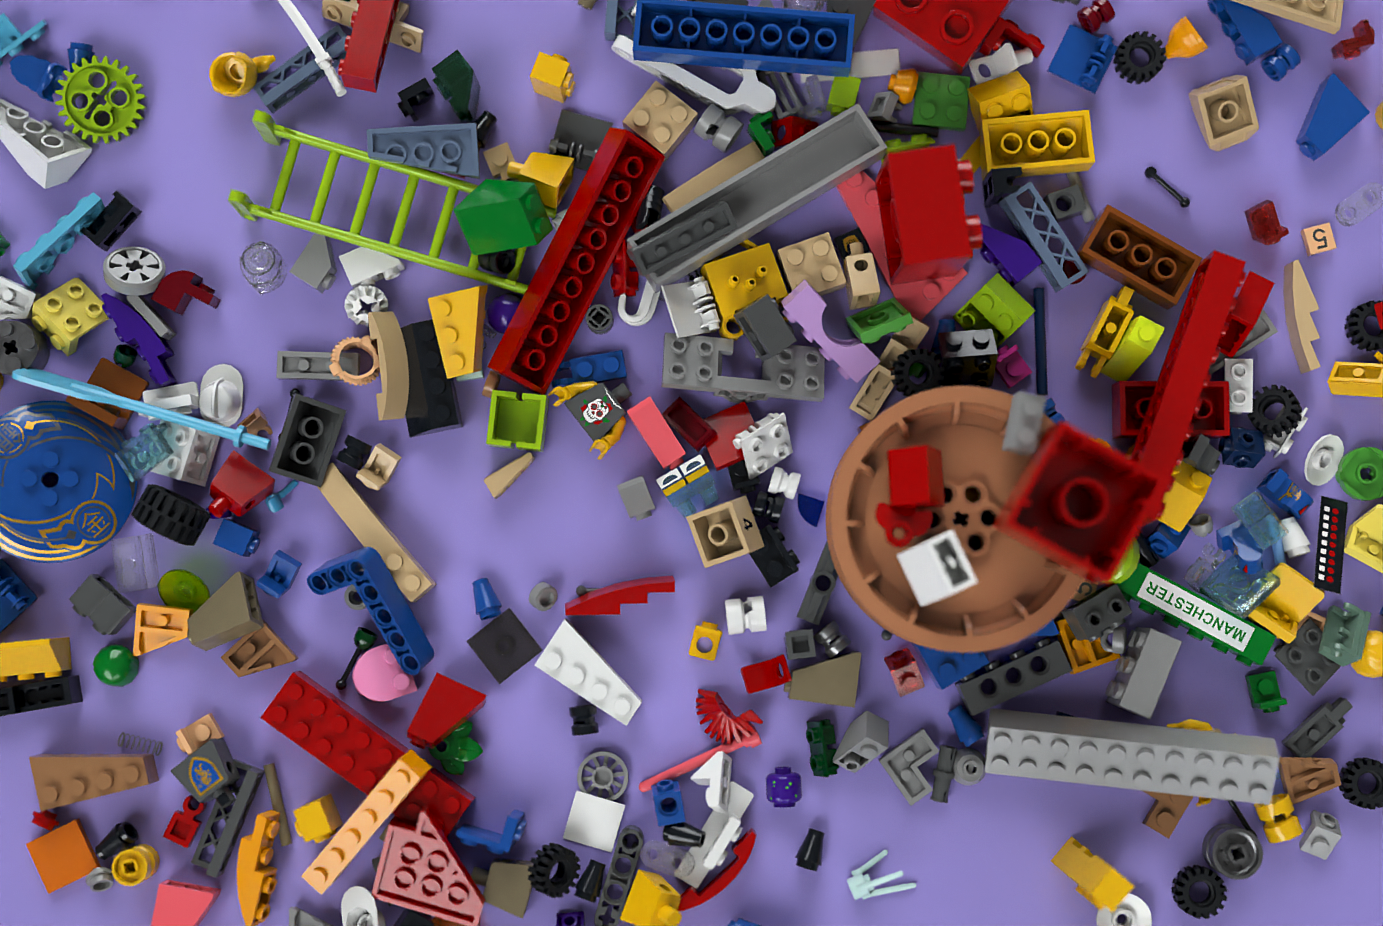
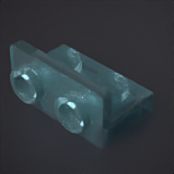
M150 423L139 430L140 435L121 444L122 449L114 455L131 482L141 479L174 453L162 434L168 428L166 423L158 425Z

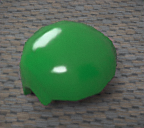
M110 644L101 648L94 657L93 671L104 684L123 687L131 683L137 676L139 660L133 656L129 648L123 647V645Z

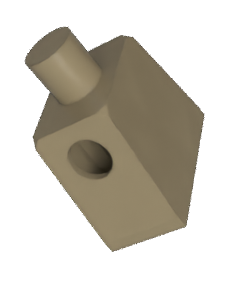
M494 858L490 870L474 867L471 877L476 885L485 887L483 893L486 899L485 902L519 918L524 917L532 890L530 885L532 882L528 880V875L532 873L528 872V866L533 867L534 863L528 860Z

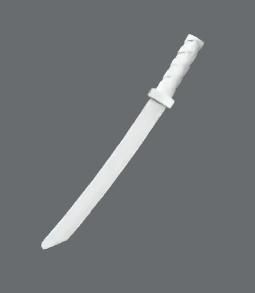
M277 0L306 40L316 57V63L320 69L324 70L338 97L345 95L347 91L341 79H339L334 66H332V63H334L328 52L324 51L291 0Z

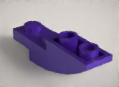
M107 293L101 295L105 303L102 305L105 314L109 319L113 318L117 326L114 328L117 337L122 343L125 342L132 346L139 345L136 347L137 352L144 361L147 360L151 368L148 372L153 382L163 387L177 384L166 362V359L175 355L167 341L154 331L136 309Z

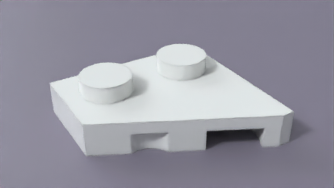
M0 275V320L31 319L33 302L37 301L41 294Z

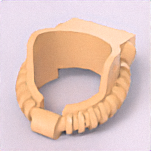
M369 335L362 337V339L359 337L354 338L353 336L342 339L341 342L337 343L338 345L334 346L330 356L332 357L330 359L332 364L328 366L334 377L339 376V379H343L345 383L348 382L350 385L362 386V384L367 385V383H371L372 380H376V377L379 376L380 365L377 339L370 340ZM358 348L368 352L373 361L372 369L361 376H354L343 371L339 364V357L342 351L345 352Z

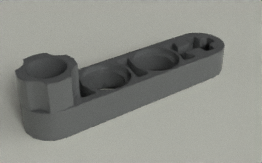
M635 825L626 826L619 835L595 913L594 922L596 926H617L644 839L642 830ZM633 833L639 841L633 842L632 847L629 848L626 846L627 839L624 836ZM619 858L629 859L631 862L629 871L620 872L616 869L615 863ZM612 884H618L623 889V894L618 899H612L607 893L608 887ZM603 901L611 905L620 906L619 909L613 906L611 918L615 920L614 922L609 921L608 925H604L603 919L599 917L600 915H605L608 907L607 904H602Z

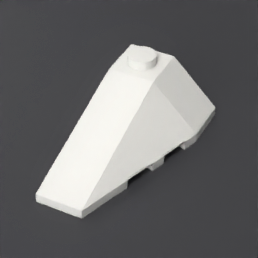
M0 99V140L27 175L44 189L68 182L92 153V148L75 134L67 130L63 133L52 128V123L46 120L39 122L28 117L27 111Z

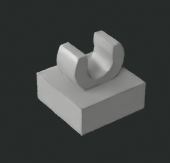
M892 91L876 93L867 117L872 121L896 123L897 119L892 117L893 110H902L901 104L897 103L899 96Z

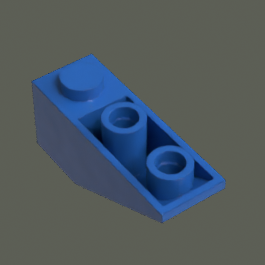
M1208 0L1210 11L1219 18L1222 23L1223 33L1230 37L1235 45L1237 56L1245 62L1246 66L1274 51L1283 43L1271 21L1251 7L1231 0Z

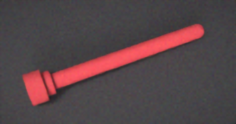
M750 731L752 735L750 738L741 732L742 742L738 743L734 738L732 744H727V742L642 781L639 784V790L647 792L651 790V785H656L659 781L673 780L703 766L718 751L728 754L743 746L754 748L762 744L758 732L754 734Z

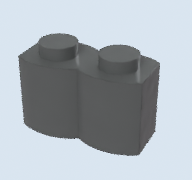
M90 574L69 598L74 604L73 610L82 617L88 616L94 622L93 628L103 635L117 634L136 612V607L98 574Z

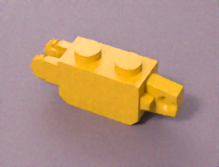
M1124 286L1116 297L1111 295L1103 303L1080 348L1082 352L1075 365L1076 369L1081 371L1085 367L1090 355L1097 359L1090 371V376L1096 379L1104 363L1112 357L1134 314L1133 306L1128 304L1134 293L1133 289Z

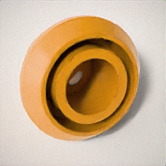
M914 68L898 70L896 75L891 74L887 90H891L898 95V101L902 104L911 103L916 91L919 73Z

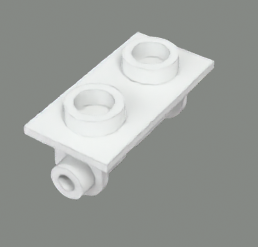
M1225 358L1224 381H1229L1230 412L1233 415H1240L1242 412L1252 413L1253 359Z
M1284 405L1282 406V409L1280 410L1276 418L1280 417L1284 413ZM1307 407L1300 413L1302 416L1301 421L1296 420L1298 427L1296 429L1292 426L1289 428L1290 434L1287 435L1283 431L1281 432L1282 437L1279 438L1275 434H1273V438L1265 434L1263 438L1265 451L1271 452L1272 449L1276 451L1273 458H1276L1280 453L1286 454L1294 442L1290 437L1295 430L1300 432L1308 420L1304 416L1308 410Z

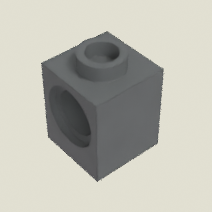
M1078 184L1047 194L1043 199L1057 222L1079 216L1087 209ZM1056 200L1064 201L1067 204V211L1059 210L1056 206Z

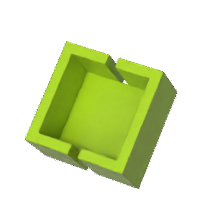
M492 390L486 444L490 447L514 449V444H516L519 450L543 452L549 406L547 395L522 393L524 401H519L520 395L517 392Z

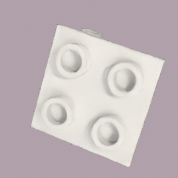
M704 276L695 278L693 282L661 286L677 338L712 333L720 328L719 323L721 320L716 309H713L716 307V304H708L714 298L713 296L706 297L711 292L708 285L709 282L708 280L705 281Z
M777 412L774 414L769 413L762 420L755 422V427L753 425L749 426L748 431L745 430L735 435L733 444L737 449L742 448L750 480L793 453L784 412L780 415Z

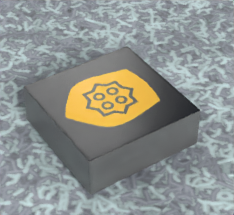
M859 228L834 238L843 262L845 257L848 256L847 245L851 243L861 242L864 254L870 252Z

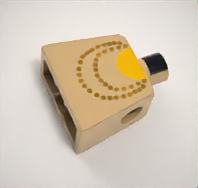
M861 242L851 243L847 245L848 256L845 257L843 273L847 282L845 286L849 310L875 306L880 295V287L873 254H864Z

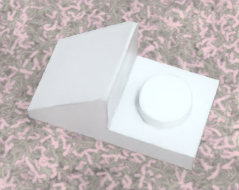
M718 751L691 777V780L698 785H710L706 790V801L708 806L717 813H728L732 758L723 751Z

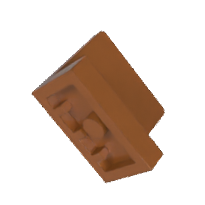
M106 358L100 359L87 382L88 384L102 387L116 395L136 401L141 400L143 392L149 386L148 381ZM69 395L65 400L110 426L123 430L134 412L111 404L83 400Z

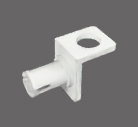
M1008 42L993 55L971 60L969 66L976 85L1012 73L1019 66L1032 63L1033 53L1029 47L1014 51L1011 43ZM980 64L989 67L990 77L985 78L980 75L978 71Z

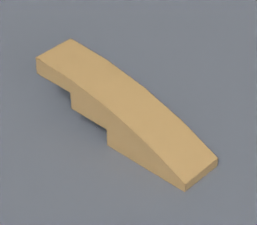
M753 141L664 196L662 200L670 213L765 157Z
M1298 259L1284 266L1283 297L1286 324L1292 350L1300 372L1303 374L1321 367L1311 345V341L1319 339L1320 336L1310 315L1311 312L1318 310L1319 306Z
M911 315L913 323L907 325L904 330L893 334L879 357L881 362L871 370L849 406L851 410L870 421H873L895 386L892 382L895 376L891 375V371L895 370V367L892 366L893 363L898 361L897 357L900 354H904L905 351L917 349L930 328L929 325Z

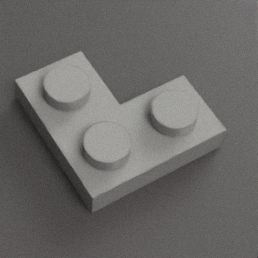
M923 728L878 759L910 806L933 791L917 767L940 752Z

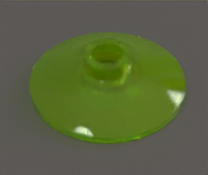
M170 570L160 578L158 583L159 595L166 606L193 609L194 613L210 598L209 589L203 580L186 570Z

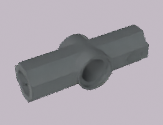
M827 541L815 571L810 578L809 586L796 616L818 626L838 578ZM820 575L826 576L830 582L828 589L825 591L818 590L815 585V581Z

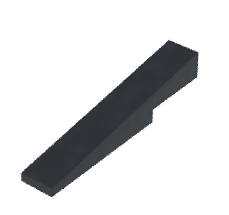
M79 675L0 688V716L83 702Z

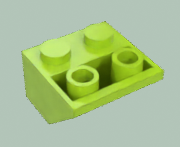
M997 273L952 317L966 331L992 329L996 347L998 348L1036 310Z

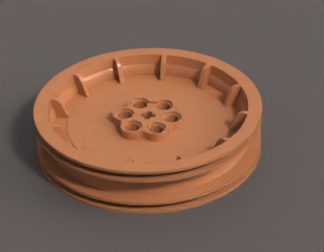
M974 386L941 387L912 395L889 407L869 423L851 442L835 470L826 504V536L835 570L846 591L859 608L882 628L906 641L949 652H981L1008 646L1032 635L1054 619L1072 599L1084 579L992 527L1032 454L1025 456L1002 450L1013 399L1012 395ZM1042 413L1043 418L1040 419L1042 423L1039 425L1041 429L1038 430L1040 434L1037 436L1039 439L1036 441L1037 445L1047 427L1055 424L1044 413ZM929 445L942 452L944 489L950 494V500L944 507H916V512L931 511L938 520L936 527L933 529L929 528L921 536L913 537L912 541L905 547H893L887 542L885 530L877 523L875 517L879 502L890 505L887 450ZM968 487L974 488L978 493V498L974 503L969 502L965 497ZM983 511H988L993 516V522L990 526H986L981 522L980 517ZM955 513L957 515L963 514L965 520L962 521L964 524L963 526L961 524H954L953 519L956 518L954 516ZM896 529L894 536L901 539L904 537V532ZM953 530L978 582L921 607L896 555L939 534ZM972 535L977 536L981 542L980 548L977 551L971 550L968 546V540Z

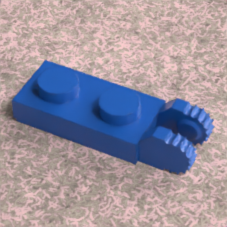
M623 351L596 354L561 362L556 372L571 369L573 378L556 379L552 381V387H565L577 382L595 381L599 383L626 378L627 373Z

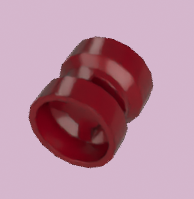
M1094 0L1090 7H1084L1077 12V18L1084 30L1093 34L1099 30L1102 23H1108L1113 20L1115 12L1108 0Z

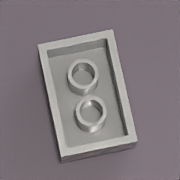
M1136 627L1135 631L1132 630L1127 638L1128 648L1125 656L1122 655L1117 662L1116 670L1118 673L1114 681L1111 680L1107 686L1105 695L1108 697L1106 702L1135 715L1151 719L1182 641L1152 628Z

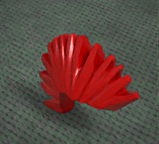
M698 689L697 693L705 698H696L697 703H702V705L696 706V708L702 709L696 713L697 715L707 714L700 721V724L712 720L705 733L711 732L710 738L717 734L716 742L721 739L722 744H725L726 740L727 744H732L734 735L736 741L740 743L742 742L741 732L748 738L752 737L750 731L754 734L757 732L751 722L763 724L762 719L752 709L736 717L724 703L718 692Z

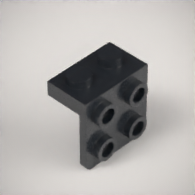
M980 329L938 333L937 341L942 360L941 367H944L945 370L941 372V376H945L944 381L939 382L942 385L941 387H991L998 357L993 330Z

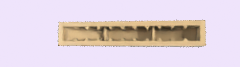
M331 462L327 467L322 485L318 489L364 547H372L377 550L398 588L410 602H417L437 584L339 468Z

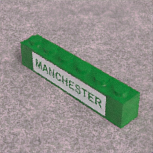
M1138 563L1136 570L1128 579L1117 584L1126 602L1133 600L1139 603L1138 608L1150 615H1154L1155 612L1164 617L1162 621L1175 628H1178L1180 625L1188 629L1187 635L1199 641H1202L1204 638L1212 642L1211 647L1223 654H1226L1227 651L1236 655L1235 660L1248 667H1251L1252 664L1262 666L1277 637Z

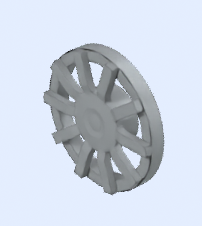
M598 751L592 753L583 760L578 769V786L581 792L590 794L595 787H598L597 797L600 798L602 797L603 789L606 788L610 797L604 799L614 801L623 794L627 787V767L624 761L612 752ZM597 756H604L603 766H600L596 758ZM609 757L616 760L610 767H607ZM591 759L596 766L595 770L586 765ZM620 764L623 772L613 773L612 770ZM583 769L591 772L592 776L582 777ZM624 776V783L621 784L615 781L614 777ZM592 781L593 784L586 791L583 782ZM611 784L621 788L615 795L610 787Z

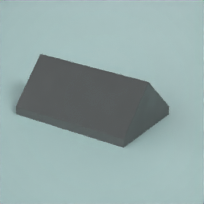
M294 393L268 471L321 487L346 410Z

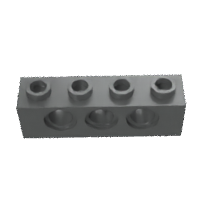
M1049 637L1035 642V648L1025 652L1024 648L1009 654V660L1002 663L999 660H995L986 664L984 671L978 674L974 671L960 679L961 681L956 683L955 686L968 714L974 716L1071 672L1072 669L1059 640L1050 641ZM1036 656L1042 659V667L1038 671H1034L1031 668V660ZM1014 667L1018 672V677L1014 682H1008L1006 672L1009 668ZM989 678L993 682V689L991 692L984 694L981 690V683Z

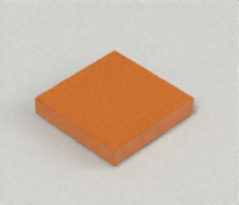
M79 818L26 844L48 894L88 875L93 869L101 867Z

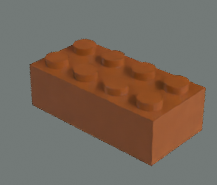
M1110 205L1105 206L1099 212L1077 251V254L1084 263L1124 286L1133 289L1138 294L1166 310L1178 303L1203 259Z

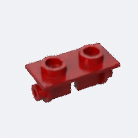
M623 240L612 261L613 274L610 279V285L613 289V297L623 294L627 297L636 296V291H639L638 272L629 271V267L636 268V265L627 254L626 240Z

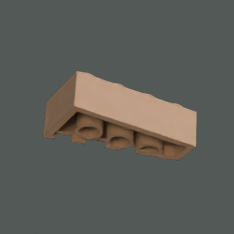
M38 754L29 757L40 811L159 781L154 755Z

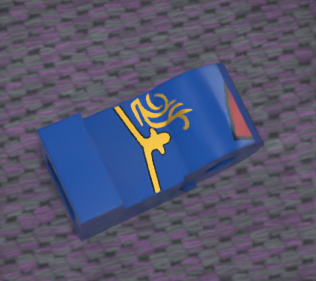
M1281 468L1271 470L1256 489L1290 516L1300 519L1313 504V499L1288 478L1289 475Z
M1238 520L1216 530L1217 546L1222 552L1231 551L1238 561L1239 569L1243 573L1256 574L1263 568V549L1256 542L1257 540L1253 538L1254 536L1249 533L1248 528L1243 525V522Z

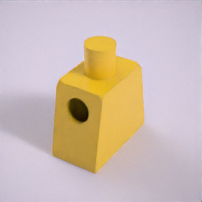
M532 152L524 164L511 161L508 165L507 177L518 179V182L535 183L542 203L557 209L573 181L574 158Z
M638 869L620 920L636 926H677L681 921V913L677 911L681 896L660 874Z

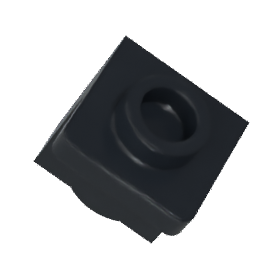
M426 78L397 93L402 100L397 104L405 118L410 115L414 122L419 120L411 106L415 104L419 106L430 100V96L434 94Z
M745 459L727 467L733 491L740 490V494L756 491L755 486L760 484V479L758 476L752 480L749 479Z

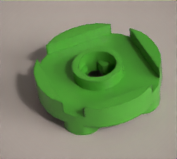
M1360 447L1347 452L1342 457L1335 478L1348 496L1361 501H1370L1383 497L1382 450L1375 447ZM1361 469H1370V480H1363L1361 478Z

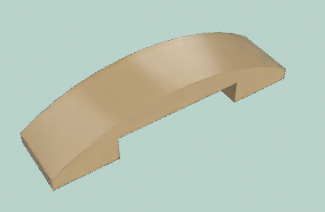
M393 311L368 312L370 340L377 339L382 393L376 394L379 421L403 419L409 395V368L403 334Z

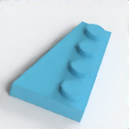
M94 192L88 197H83L69 215L62 216L57 221L56 227L49 233L41 235L32 249L28 252H23L16 259L13 267L27 288L35 290L39 284L35 281L43 272L48 275L54 269L53 263L55 258L59 254H67L73 247L74 237L77 234L79 236L84 235L80 230L83 227L88 228L105 209L102 199Z

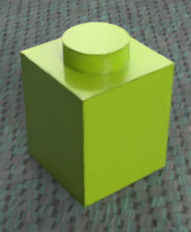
M834 76L826 111H830L831 115L837 116L854 106L861 79L852 76Z

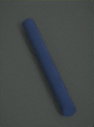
M1034 288L1033 300L1034 309L1036 310L1034 312L1037 395L1043 396L1048 395L1044 288Z

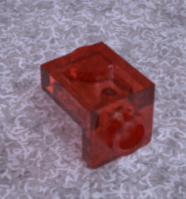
M1368 19L1361 20L1353 27L1354 38L1342 40L1331 49L1334 59L1344 57L1345 60L1356 58L1375 44V32L1373 27L1370 26Z
M1267 199L1244 211L1253 240L1265 245H1272L1278 243L1282 237L1289 234L1288 228L1281 226L1273 201Z
M908 648L896 651L884 658V662L890 671L900 697L925 687L917 662Z

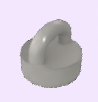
M540 582L531 590L528 600L536 609L547 611L555 604L558 595L554 587L545 582Z
M1121 626L1113 629L1110 627L1104 629V635L1100 637L1102 648L1106 652L1124 654L1127 645V629ZM1110 633L1113 634L1112 646L1107 643Z

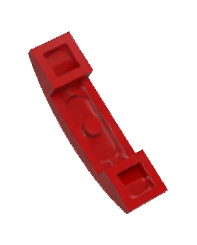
M752 828L732 846V851L737 857L700 892L690 885L680 895L681 900L677 911H684L703 904L719 894L735 879L747 862L753 849L756 832Z

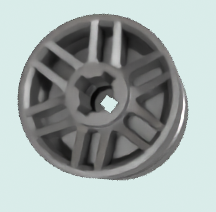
M1224 823L1210 829L1204 837L1202 843L1203 856L1207 864L1215 871L1231 879L1238 880L1252 876L1260 868L1263 860V849L1258 838L1248 830L1233 824Z

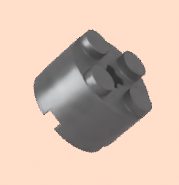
M0 321V373L12 376L14 370L22 368L43 370L50 356L45 335L36 328L22 322Z

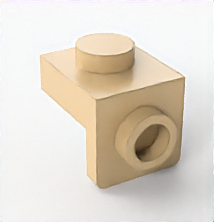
M379 443L374 447L365 466L358 471L356 478L361 480L366 487L378 491L389 483L402 457Z

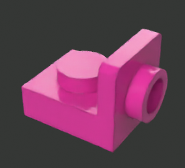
M1006 344L998 350L995 370L1008 388H1011L1032 373L1018 353L1019 347L1017 344L1011 348Z

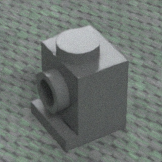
M813 629L785 632L784 641L788 660L816 657Z

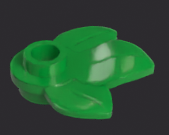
M465 721L442 740L447 744L445 751H439L437 745L433 749L428 747L431 756L440 760L443 769L450 774L463 775L464 762L476 759L483 752L481 746L468 737L473 723L470 721Z

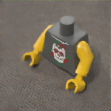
M595 381L577 382L565 387H555L548 394V396L556 394L559 397V400L553 404L555 407L567 400L564 404L594 442L589 451L591 452L595 448L601 451L597 458L598 460H601L607 451L621 439L626 425V412L620 404L632 396V393L623 382L612 391H609L603 382L600 384Z

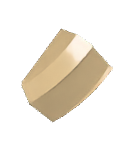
M1234 75L1224 77L1218 81L1193 89L1188 94L1195 118L1209 149L1221 151L1248 140L1259 130L1247 76Z

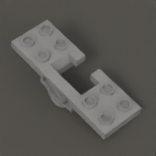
M665 332L661 387L714 392L713 396L724 397L733 403H741L743 401L748 403L756 400L767 401L768 397L822 402L824 399L825 357L819 352L820 347L790 345L774 357L762 361L761 380L722 376V355H732L734 339L696 335L677 338L676 333ZM755 351V358H759Z

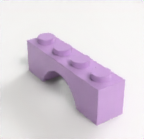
M803 280L781 301L785 308L782 311L785 317L792 324L797 321L803 327L801 333L809 342L812 343L815 340L821 346L819 352L829 362L832 359L836 361L839 365L836 369L846 380L851 377L858 383L881 362L874 351L866 343L863 344L857 337L839 340L829 336L823 330L822 314L826 303L806 280Z

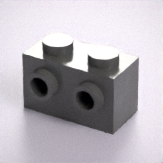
M768 294L758 298L733 315L761 361L774 357L797 341L792 326L783 319L777 302L770 298Z
M1117 584L1106 585L1062 611L1077 641L1088 639L1089 642L1104 635L1102 631L1109 626L1113 629L1126 622L1124 617L1133 613Z

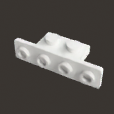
M734 781L730 782L728 813L712 811L701 831L706 833L703 846L701 848L690 847L675 872L676 877L697 889L710 869L713 870L716 864L721 866L728 854L725 848L730 840L732 842L737 840L743 829L739 825L741 824L742 815L754 797L752 792Z

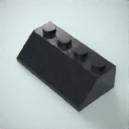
M433 319L411 323L402 327L401 331L406 346L409 368V395L405 413L409 437L463 427L454 378L447 379Z

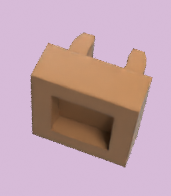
M259 408L255 409L237 425L238 427L240 425L247 427V433L256 436L260 430L267 431L269 435L273 433L265 414Z

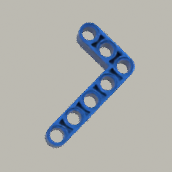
M364 547L329 560L308 576L307 584L309 588L318 595H324L353 584L397 662L407 674L416 675L434 658V650L383 559L374 548Z

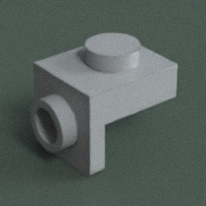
M1313 810L1310 814L1312 824L1300 840L1299 847L1304 852L1326 860L1342 837L1339 822L1328 813Z

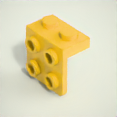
M1281 562L1246 596L1243 613L1251 621L1259 623L1268 629L1271 634L1277 636L1276 638L1290 644L1296 638L1298 623L1324 598L1325 591L1314 588L1312 581L1286 563Z

